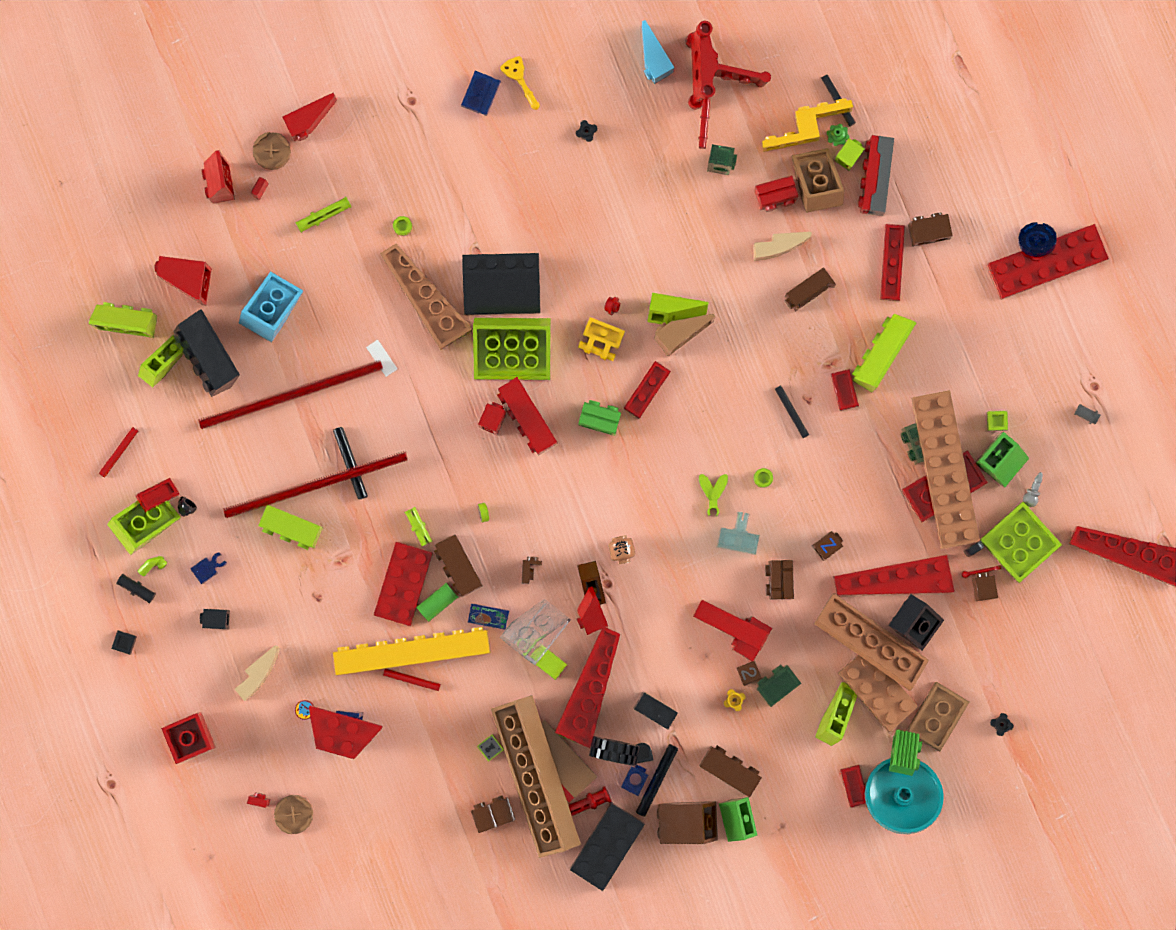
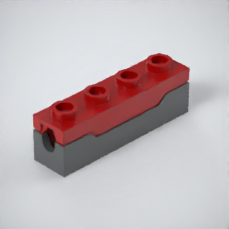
M871 135L870 139L866 140L865 152H868L867 159L863 161L862 170H865V178L862 177L860 189H863V194L859 196L858 207H861L860 213L883 216L886 211L894 138Z

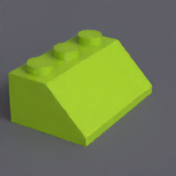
M103 302V305H96L89 319V325L97 330L154 338L157 315L147 308H141V311L133 310L134 307L122 305V308L115 307V304Z

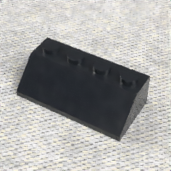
M202 309L177 325L174 330V338L184 349L185 357L191 361L194 373L201 378L204 390L213 397L230 389L240 374Z

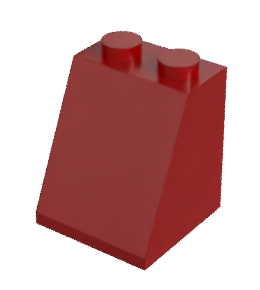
M159 256V261L155 262L156 275L201 305H207L212 268L204 261Z

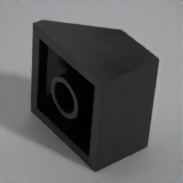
M910 594L903 603V606L893 617L889 626L897 634L923 651L944 619L927 603Z

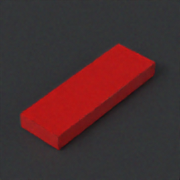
M655 361L625 405L624 410L640 419L671 371Z

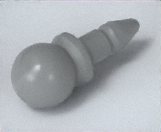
M1042 472L1038 473L1035 477L1032 489L1028 488V493L1023 496V502L1028 507H1034L1038 503V496L1040 495L1038 490L1040 483H1042Z

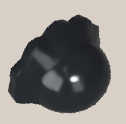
M181 496L178 501V512L181 516L185 517L193 514L197 506L190 499Z

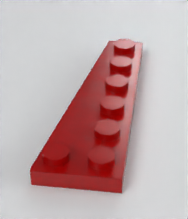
M1080 526L1075 527L1069 542L1070 545L1176 587V548Z
M947 555L833 576L837 595L955 592Z
M606 627L601 629L555 730V733L587 748L591 747L620 638L619 633Z

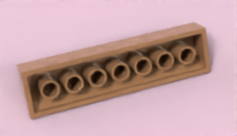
M531 695L492 708L491 711L539 858L564 852L581 845L533 696Z

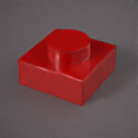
M255 792L254 795L248 796L247 804L263 808L269 807L270 799L266 798V794Z

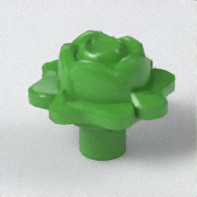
M842 124L831 125L830 130L827 131L828 142L833 143L834 146L844 145L846 140L849 139L848 128L843 127Z

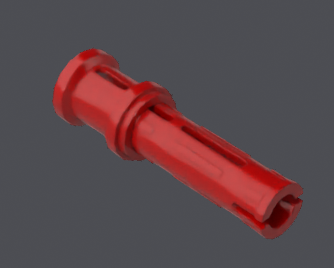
M603 786L601 790L592 794L587 793L586 798L571 803L568 806L571 815L574 816L590 808L595 810L597 806L606 802L611 803L612 799L606 786Z

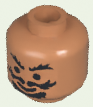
M627 535L611 538L612 542L608 544L611 559L619 561V564L629 563L630 558L635 556L633 540L627 538Z

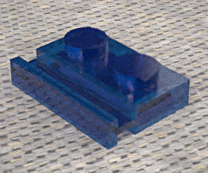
M475 70L461 107L487 117L501 80L494 79Z

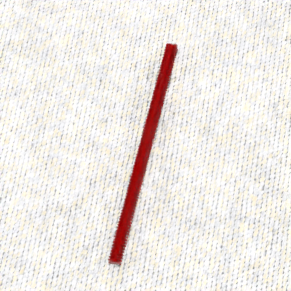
M376 360V363L374 361V364L371 362L368 365L367 363L365 367L362 365L358 369L353 368L349 372L346 370V372L344 371L340 375L337 373V375L335 374L331 378L328 376L324 380L319 379L315 383L310 382V385L309 383L306 386L303 385V387L301 385V388L300 386L299 388L296 387L297 389L294 387L292 391L291 389L290 391L287 390V392L285 390L283 394L282 392H280L281 394L278 393V395L276 393L274 397L269 396L268 398L267 396V399L265 398L264 400L262 398V400L260 399L256 403L253 401V403L251 402L249 405L244 404L240 408L237 406V408L235 407L231 411L228 409L224 413L219 412V415L218 413L215 416L212 415V417L210 415V418L209 416L208 418L205 417L206 419L203 418V420L201 418V421L198 419L200 428H208L224 421L233 420V418L242 417V415L251 414V412L260 411V409L269 408V406L278 405V403L287 402V400L290 401V399H296L324 388L333 387V385L342 384V382L351 381V379L360 378V376L369 375L371 372H378L380 369L383 370L381 360H378V362Z
M403 451V453H396L392 457L389 455V457L387 456L385 459L380 458L376 462L373 460V462L371 461L367 465L364 463V465L362 464L360 467L355 466L351 470L348 468V470L346 469L342 473L340 471L337 474L335 473V475L332 473V475L330 474L326 478L323 476V478L321 477L317 481L315 479L312 482L310 481V483L307 481V483L305 482L301 486L298 484V486L296 485L292 489L289 487V489L287 488L285 491L280 490L276 494L273 492V494L271 493L267 497L264 495L260 499L255 498V500L253 499L251 502L246 501L242 505L239 503L235 507L230 506L228 509H224L225 518L233 517V515L242 514V512L246 513L249 510H255L262 506L271 505L278 501L287 500V498L296 497L303 493L312 492L328 485L337 484L353 477L362 476L378 469L408 461L407 453Z

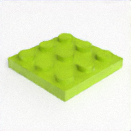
M1021 502L980 539L1017 583L1025 579L1062 545L1024 502Z

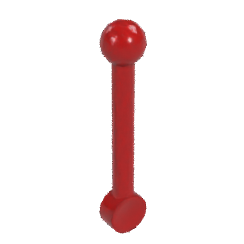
M1001 565L971 572L963 571L962 577L968 578L970 575L1000 570Z

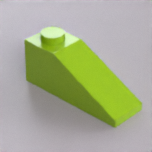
M174 334L140 366L138 376L152 388L166 376L184 354V349L180 343L176 342Z
M841 682L820 722L815 736L830 746L843 739L857 695L847 683Z

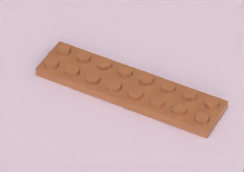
M950 390L912 397L915 421L941 549L979 542L980 538Z

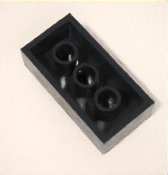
M611 802L571 865L570 871L601 891H604L645 823Z

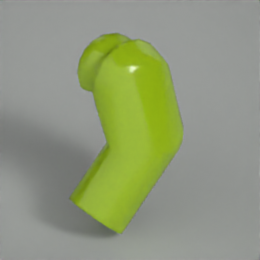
M162 556L147 559L138 569V573L146 576L155 566L158 569H163L167 565V561Z

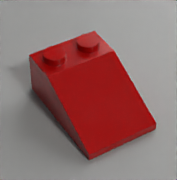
M216 150L204 162V169H202L203 180L207 182L205 195L213 204L235 200L229 162L220 150Z

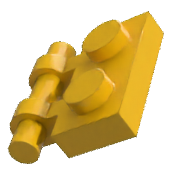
M590 317L583 336L589 338L588 343L580 341L578 348L585 350L584 352L587 354L593 353L598 355L600 359L605 361L606 359L614 361L616 354L609 352L610 348L619 349L625 331ZM598 341L605 344L604 350L593 346L594 342Z

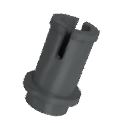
M1079 404L1074 415L1089 421V424H1096L1101 415L1097 410L1093 411L1082 404Z

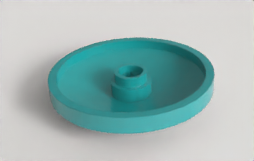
M890 758L881 762L870 774L865 787L866 805L872 817L883 828L897 834H915L927 829L937 819L943 807V788L936 773L922 761H920L918 771L915 770L912 776L889 771Z

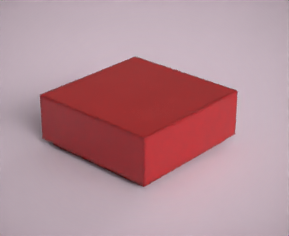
M262 177L258 178L251 191L253 197L258 200L261 199L269 185L267 180Z

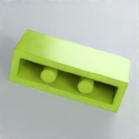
M270 505L266 506L258 525L263 528L262 532L272 536L273 533L281 535V540L289 543L291 540L299 542L297 546L306 550L309 547L315 548L323 527Z

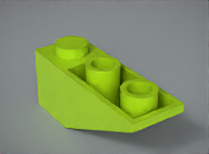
M652 293L647 322L663 324L665 322L668 324L671 321L703 316L707 314L709 302Z

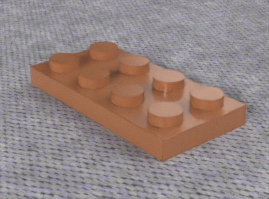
M859 655L838 672L888 732H891L918 708L898 682Z

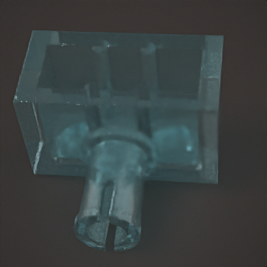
M737 512L735 529L720 528L716 548L755 555L760 535L751 534L746 531L750 514L745 513L742 521L743 512Z

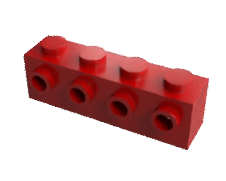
M518 377L498 388L500 392L497 394L502 404L506 403L509 410L507 413L512 421L516 419L520 426L517 429L522 437L527 436L530 441L527 445L532 453L536 452L540 455L558 444Z

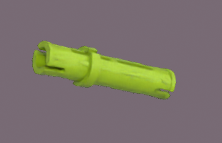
M344 197L315 213L311 212V215L295 223L302 233L315 225L319 226L326 219L351 208L347 197Z

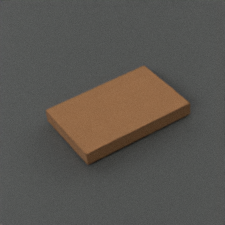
M935 682L906 731L919 734L921 741L940 752L968 706L969 701L940 683Z

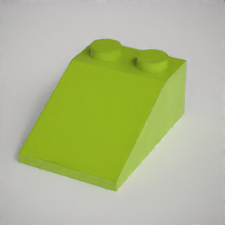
M136 501L112 517L107 525L128 553L132 555L181 517L169 501L146 513L139 501Z

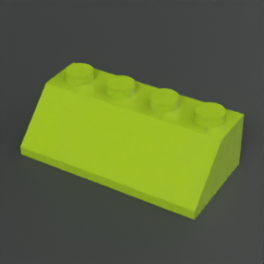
M893 314L891 318L887 316L882 324V327H884L882 333H877L872 340L874 346L871 350L867 349L862 357L864 359L861 366L857 365L852 375L855 376L853 382L872 393L880 384L915 327L916 322Z

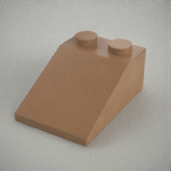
M829 148L792 155L798 187L806 213L842 206L844 189Z
M709 314L676 320L668 324L664 322L656 328L657 331L655 332L654 339L665 354L670 356L714 322L715 315Z

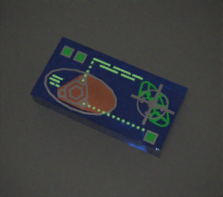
M471 604L468 623L506 630L509 611Z

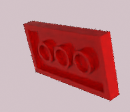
M967 450L963 453L970 493L988 482ZM925 475L902 489L921 523L934 516L927 476Z
M399 542L395 543L374 616L411 626L433 552Z

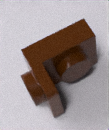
M527 557V560H523L522 584H529L530 580L534 579V569L530 568V565H542V561H538V557Z

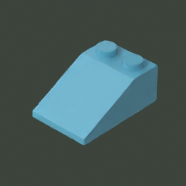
M270 271L241 311L239 324L272 342L286 322L303 290Z

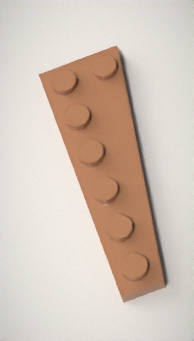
M397 244L380 253L440 350L473 331L469 324Z

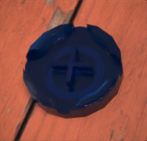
M1033 222L1025 225L1020 230L1018 237L1020 249L1025 254L1033 257H1043L1050 254L1057 244L1055 230L1045 223L1038 224V222Z

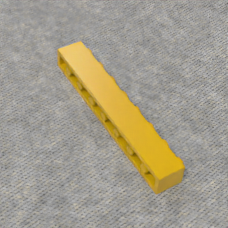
M483 627L471 628L472 632L464 633V630L452 631V635L445 636L444 632L433 634V638L426 639L425 635L415 636L414 641H406V638L395 639L393 644H387V641L375 642L376 646L368 647V643L356 645L357 649L349 650V646L337 648L338 652H333L336 675L488 654L491 653L488 631L483 630Z

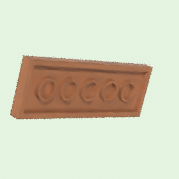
M834 593L814 623L909 691L913 689L929 661L926 657Z

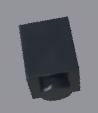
M203 609V613H200L202 628L229 629L230 610Z

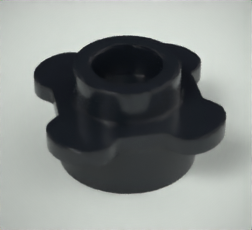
M586 120L580 122L579 130L576 131V136L591 142L598 128L596 125H591Z
M1001 713L998 718L990 721V725L996 729L998 736H1003L1005 732L1012 730L1014 727L1005 713Z

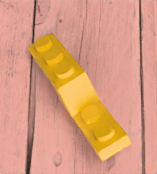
M846 98L836 100V103L833 104L823 102L813 108H809V106L798 108V111H795L798 133L788 132L784 136L777 138L775 135L766 137L765 140H762L763 152L819 141L820 135L816 119L852 112V100L847 101Z

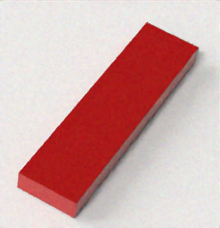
M885 225L880 300L900 301L905 225Z
M701 600L693 615L694 618L760 651L770 634L704 600Z

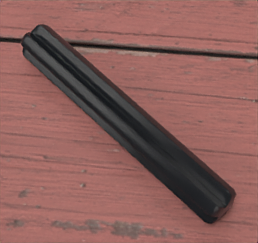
M335 428L333 432L347 470L348 468L351 470V468L357 467L344 428ZM361 475L351 478L357 498L362 500L368 497Z
M671 744L668 745L636 810L637 814L643 817L646 816L678 751L677 747Z

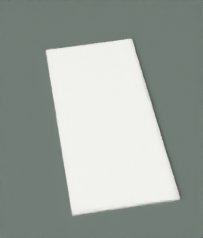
M379 340L366 347L375 361L381 360L382 372L386 377L397 370V367Z

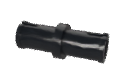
M122 574L116 583L130 591L132 596L136 595L149 604L156 595L155 592L142 586L141 582H136L125 574Z

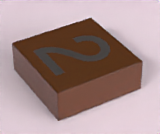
M755 661L737 667L743 686L762 679Z

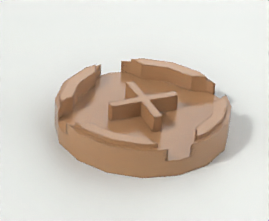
M264 133L254 142L253 157L258 165L264 169H280L290 159V145L280 133Z
M290 795L283 798L277 804L274 811L276 825L287 834H298L305 831L313 820L311 804L300 795Z

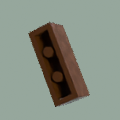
M456 535L435 545L436 550H434V553L439 561L443 560L445 564L443 570L448 578L452 577L454 581L452 587L457 595L461 594L464 597L483 586Z
M718 745L715 748L710 746L699 766L750 798L762 779L758 775L760 771L752 766H749V768L741 765L743 763L742 760L734 755L732 758L725 755L727 751Z

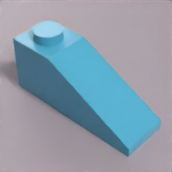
M644 20L641 26L645 65L644 73L647 79H652L655 84L674 73V66L646 20Z

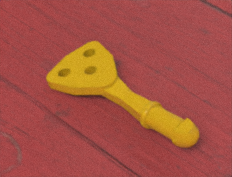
M517 56L509 59L501 65V71L507 77L516 80L520 84L531 108L538 110L540 104L523 78L524 64L522 57Z

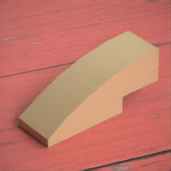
M812 233L773 234L772 242L754 243V261L767 260L791 252L808 241Z
M278 646L272 647L245 670L249 677L235 688V691L244 701L250 699L266 681L277 660L280 650Z

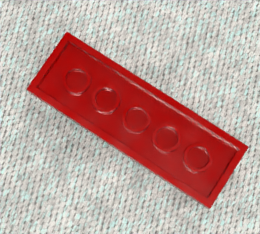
M1093 224L1056 238L1057 244L1054 250L1043 257L1029 256L1020 251L988 263L987 265L1000 298L1010 297L1108 260V255L1096 225ZM1047 241L1045 246H1043L1042 248L1036 249L1031 247L1029 249L1033 251L1044 250L1048 247L1049 241Z

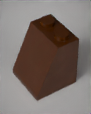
M716 801L658 804L657 818L659 819V828L657 835L660 839V844H706L718 840Z

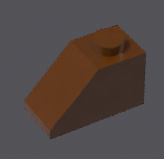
M596 561L577 565L584 596L588 588L593 587L600 605L605 604V596Z

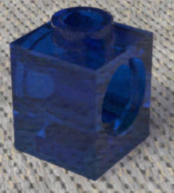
M638 764L635 767L631 765L621 784V788L639 796L649 776L645 773L647 769ZM632 774H639L641 776V781L638 784L630 782Z

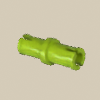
M416 507L404 512L412 526L411 530L412 532L415 531L421 546L432 542L425 528L426 524L422 522Z

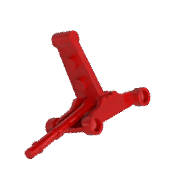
M706 20L701 21L697 25L696 31L690 33L685 40L687 47L691 48L693 95L688 99V105L694 110L702 107L700 136L698 137L700 149H706L708 139L710 98L715 94L714 76L720 77L723 80H737L742 84L754 83L757 87H764L771 80V74L767 71L759 73L719 64L717 60L718 53L713 49L710 37L713 27Z

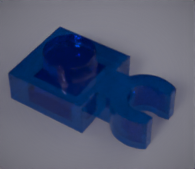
M221 553L214 554L211 561L206 557L190 568L201 584H204L218 574L215 568L224 567L227 564V561L217 562V558L222 555Z

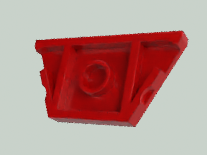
M309 706L316 749L355 759L383 728L379 724Z

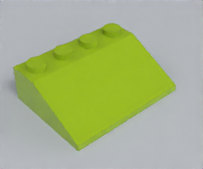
M474 318V379L512 380L518 377L519 380H550L551 318Z

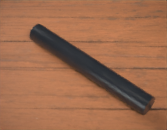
M828 74L823 76L821 79L834 101L842 99ZM850 112L842 113L849 127L856 123Z
M780 385L775 388L802 438L809 436L807 429L782 386Z

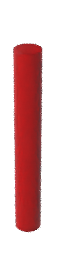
M134 427L130 429L99 472L104 478L107 476L139 432Z
M386 668L383 673L385 677L438 692L441 686L439 683Z

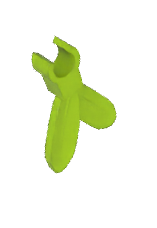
M704 474L699 475L700 486L709 499L708 516L711 515V509L717 511L716 516L719 514L717 500L727 485V474L719 477L714 488L708 477Z

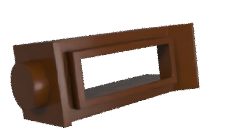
M823 267L787 292L785 303L790 309L797 311L829 287L834 288L836 283Z

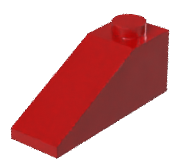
M334 92L282 116L294 141H302L308 138V135L314 131L336 103L337 99Z

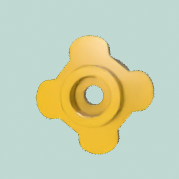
M733 689L728 690V697L724 701V706L740 711L743 700L746 698L745 694L736 693Z

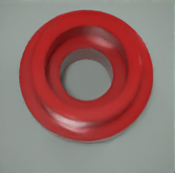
M609 297L607 299L604 310L609 315L619 311L621 304L619 298Z

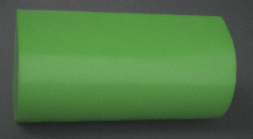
M445 583L418 605L417 609L430 622L459 597Z

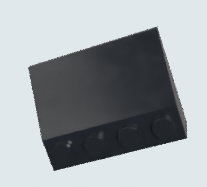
M539 253L462 255L464 315L540 313Z

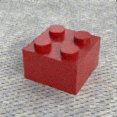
M202 712L195 713L161 728L175 764L182 763L216 748Z

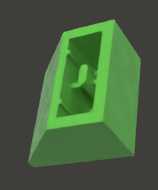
M1002 432L975 463L1005 488L1029 460V457L1018 443Z

